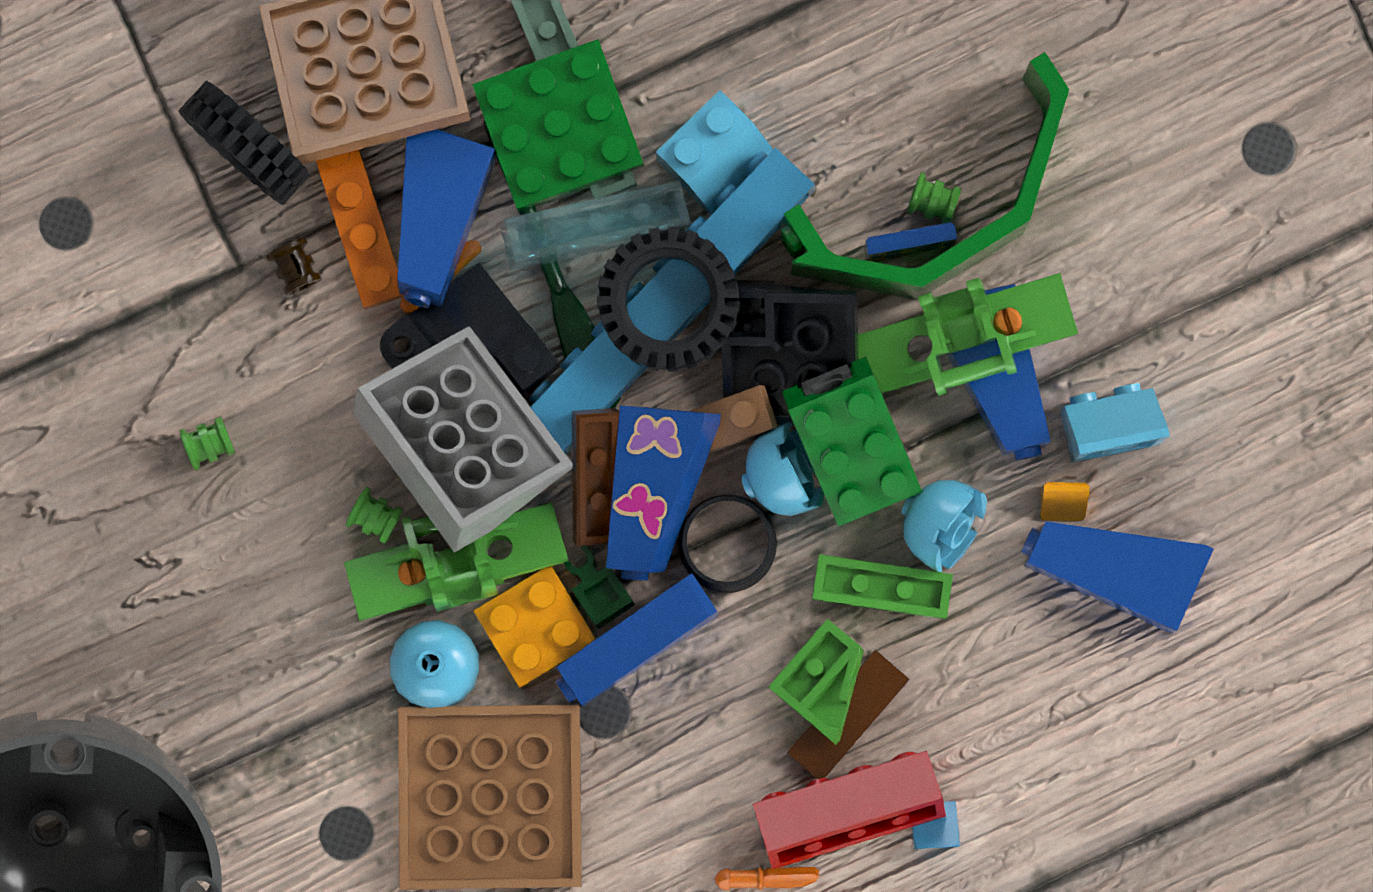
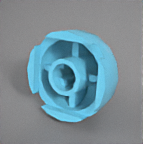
M790 422L762 434L753 442L748 449L745 460L746 473L742 474L743 487L751 499L757 498L758 502L767 510L778 515L787 516L805 513L820 507L824 502V492L821 486L815 488L812 473L815 474V471L797 430L789 431L792 425Z
M937 480L925 486L921 493L907 498L902 508V514L905 516L903 534L904 540L912 554L938 572H942V566L947 569L952 568L966 553L978 533L970 529L974 522L975 516L984 519L987 507L985 494L957 480Z
M442 620L422 621L407 628L396 640L389 658L390 677L398 693L409 703L419 707L454 706L462 702L474 689L479 673V653L471 637L458 626ZM428 655L438 657L439 660L432 661ZM424 658L428 662L426 670L423 667L424 665H426V663L423 661ZM439 665L435 671L431 672L433 666Z

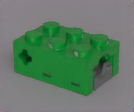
M866 356L851 362L853 366L850 368L846 364L801 383L802 388L798 389L797 385L782 391L790 416L838 527L922 492L915 471Z

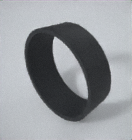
M727 494L710 497L699 503L689 512L680 529L678 549L684 568L689 575L691 573L694 575L700 585L717 592L733 593L752 587L767 574L775 559L777 538L772 521L759 505L742 496ZM736 501L749 506L761 517L767 530L768 549L762 564L751 575L738 581L723 582L707 577L697 569L689 556L687 534L690 524L703 508L716 502Z

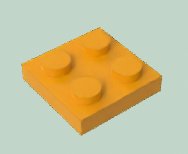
M552 566L541 569L474 610L475 615L520 689L559 666L595 640L594 635Z

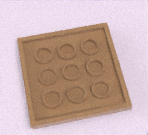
M278 0L259 5L292 154L300 160L301 164L471 120L441 0Z
M579 704L445 706L434 708L398 707L399 890L582 887Z

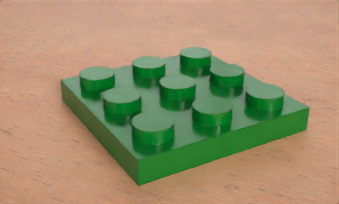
M599 39L472 84L518 212L644 167Z

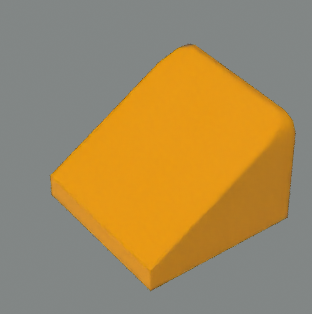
M1046 482L1040 488L1041 520H1084L1089 498V485L1078 482Z

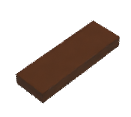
M616 408L572 411L573 543L576 546L608 544L620 412Z
M875 650L859 668L840 741L835 745L813 725H810L787 753L816 779L825 778L910 679Z

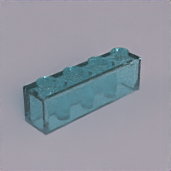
M675 181L506 218L500 230L510 271L618 248L621 244L625 246L632 241L630 237L640 233V236L650 233L649 229L657 227L660 230H669V227H679L680 231L685 232L691 223L681 182Z

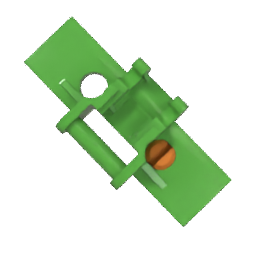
M1061 273L986 295L980 278L966 281L967 288L934 297L932 292L920 295L918 300L924 315L858 334L859 359L867 357L882 394L932 379L938 396L947 394V389L991 375L1007 371L1008 375L1017 373L1013 357L1015 353L1079 334ZM917 336H927L932 341V351L928 358H926V361H915L909 354L910 342ZM995 340L998 341L1001 354L943 371L940 362L941 357Z
M548 503L514 513L494 530L455 553L451 548L434 552L432 543L419 545L417 538L439 531L428 516L416 520L406 517L402 519L407 544L344 562L358 618L359 621L422 603H426V606L434 604L437 612L495 596L498 595L496 586L504 584L505 579L568 562L569 560L553 505ZM497 540H504L512 545V551L508 557L496 560L487 554L489 546Z

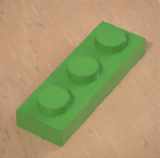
M819 554L812 600L946 620L953 574Z

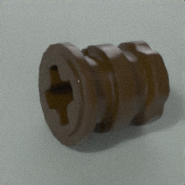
M306 238L282 245L266 256L267 261L276 262L278 268L275 270L278 279H283L286 284L283 288L286 296L301 292L322 280L320 273L313 271L312 265L315 262L311 254L306 255L304 251L305 246L308 244Z

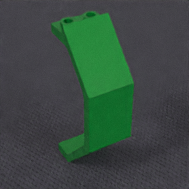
M1046 52L1030 60L1023 77V81L1042 110L1043 119L1014 208L1010 212L925 265L918 268H905L843 257L832 253L825 246L803 209L798 204L783 214L782 229H780L782 233L780 239L790 256L795 259L792 261L791 275L918 300V296L932 292L1022 236L1033 213L1069 93L1068 86Z

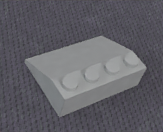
M470 326L357 388L353 415L454 553L494 530L568 472L573 466L572 462Z

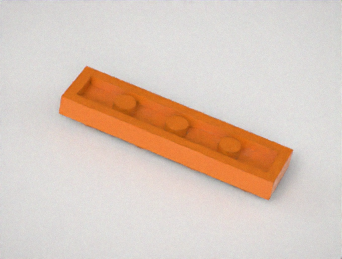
M360 149L317 160L316 164L363 308L366 310L402 298L403 294H400L398 289V266Z

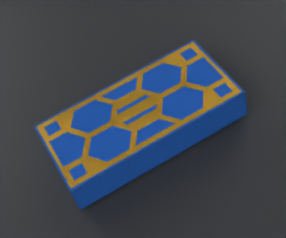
M950 222L868 237L864 245L867 261H874L955 246L957 241L955 224Z

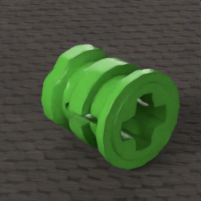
M921 172L912 192L907 214L912 215L917 210L924 213V218L932 220L933 216L942 219V224L950 223L962 188L957 186L953 189L944 187L945 182L936 180L935 184L926 181V174Z
M222 417L215 418L214 424L207 427L205 423L197 425V430L188 433L184 428L179 430L185 451L195 471L200 469V462L209 459L210 463L219 460L217 455L225 452L229 456L235 454Z
M366 487L354 504L345 526L349 528L357 524L363 527L362 533L370 536L372 532L379 536L380 542L386 544L404 510L400 507L393 509L388 506V500L381 496L378 500L371 497V488Z

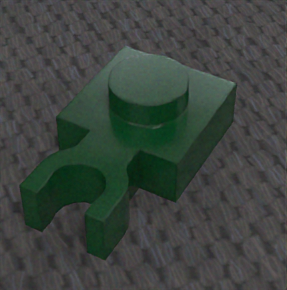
M584 545L581 546V549L587 556L586 564L576 568L568 561L564 562V565L573 577L582 580V583L571 590L596 628L600 629L635 606V603L612 569L605 567L597 572L596 559L588 546Z

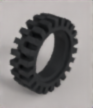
M205 81L178 110L185 121L211 147L216 149L225 160H228L254 185L256 184L266 195L268 194L281 205H284L311 175L307 168L301 164L300 160L291 154V151L285 145L278 141V138L271 132H268L257 119H254L248 111L239 106L230 96L208 81Z
M659 227L649 229L650 233L641 236L638 233L630 237L632 241L625 246L621 244L615 250V256L611 260L608 258L604 265L605 272L598 282L599 296H597V307L600 312L599 317L608 337L616 348L636 364L645 365L649 369L656 371L666 369L668 372H675L685 367L690 369L696 367L697 363L702 360L708 361L715 356L714 352L719 347L723 348L728 341L727 337L730 332L734 331L740 307L738 284L733 269L725 255L707 238L705 240L699 237L698 233L688 230V232L680 231L679 227H669V230H660ZM669 258L683 260L696 267L709 284L711 305L707 317L697 330L684 338L671 341L653 339L636 328L629 317L627 292L630 283L642 268L654 261Z

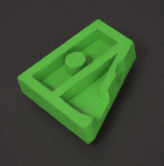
M826 619L768 687L836 745L841 739L864 650L829 619Z

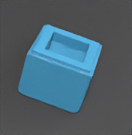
M956 801L944 802L946 817L912 827L913 849L960 847Z

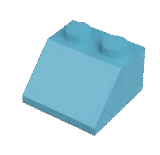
M719 90L656 151L657 162L712 215L718 209L714 204L718 196L731 184L738 188L749 176L745 169L750 162L762 151L769 155L773 148L753 122Z
M1140 383L1114 388V396L1097 399L1096 392L1070 397V405L1064 406L1060 412L1071 463L1159 446L1170 437L1168 426L1154 389L1141 390Z

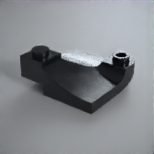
M477 263L450 284L442 307L430 304L429 308L420 307L414 312L406 314L383 333L380 340L381 354L393 369L470 326L523 398L526 397L525 394L560 368L557 359L480 263ZM400 338L410 340V348L405 353H398L394 349L395 342Z
M736 280L739 289L740 307L734 331L730 332L727 337L728 341L722 348L723 398L759 385H765L777 425L787 422L794 425L782 391L797 385L798 389L802 388L801 383L846 364L850 368L853 366L851 362L859 359L857 291L803 288L777 284L774 281Z

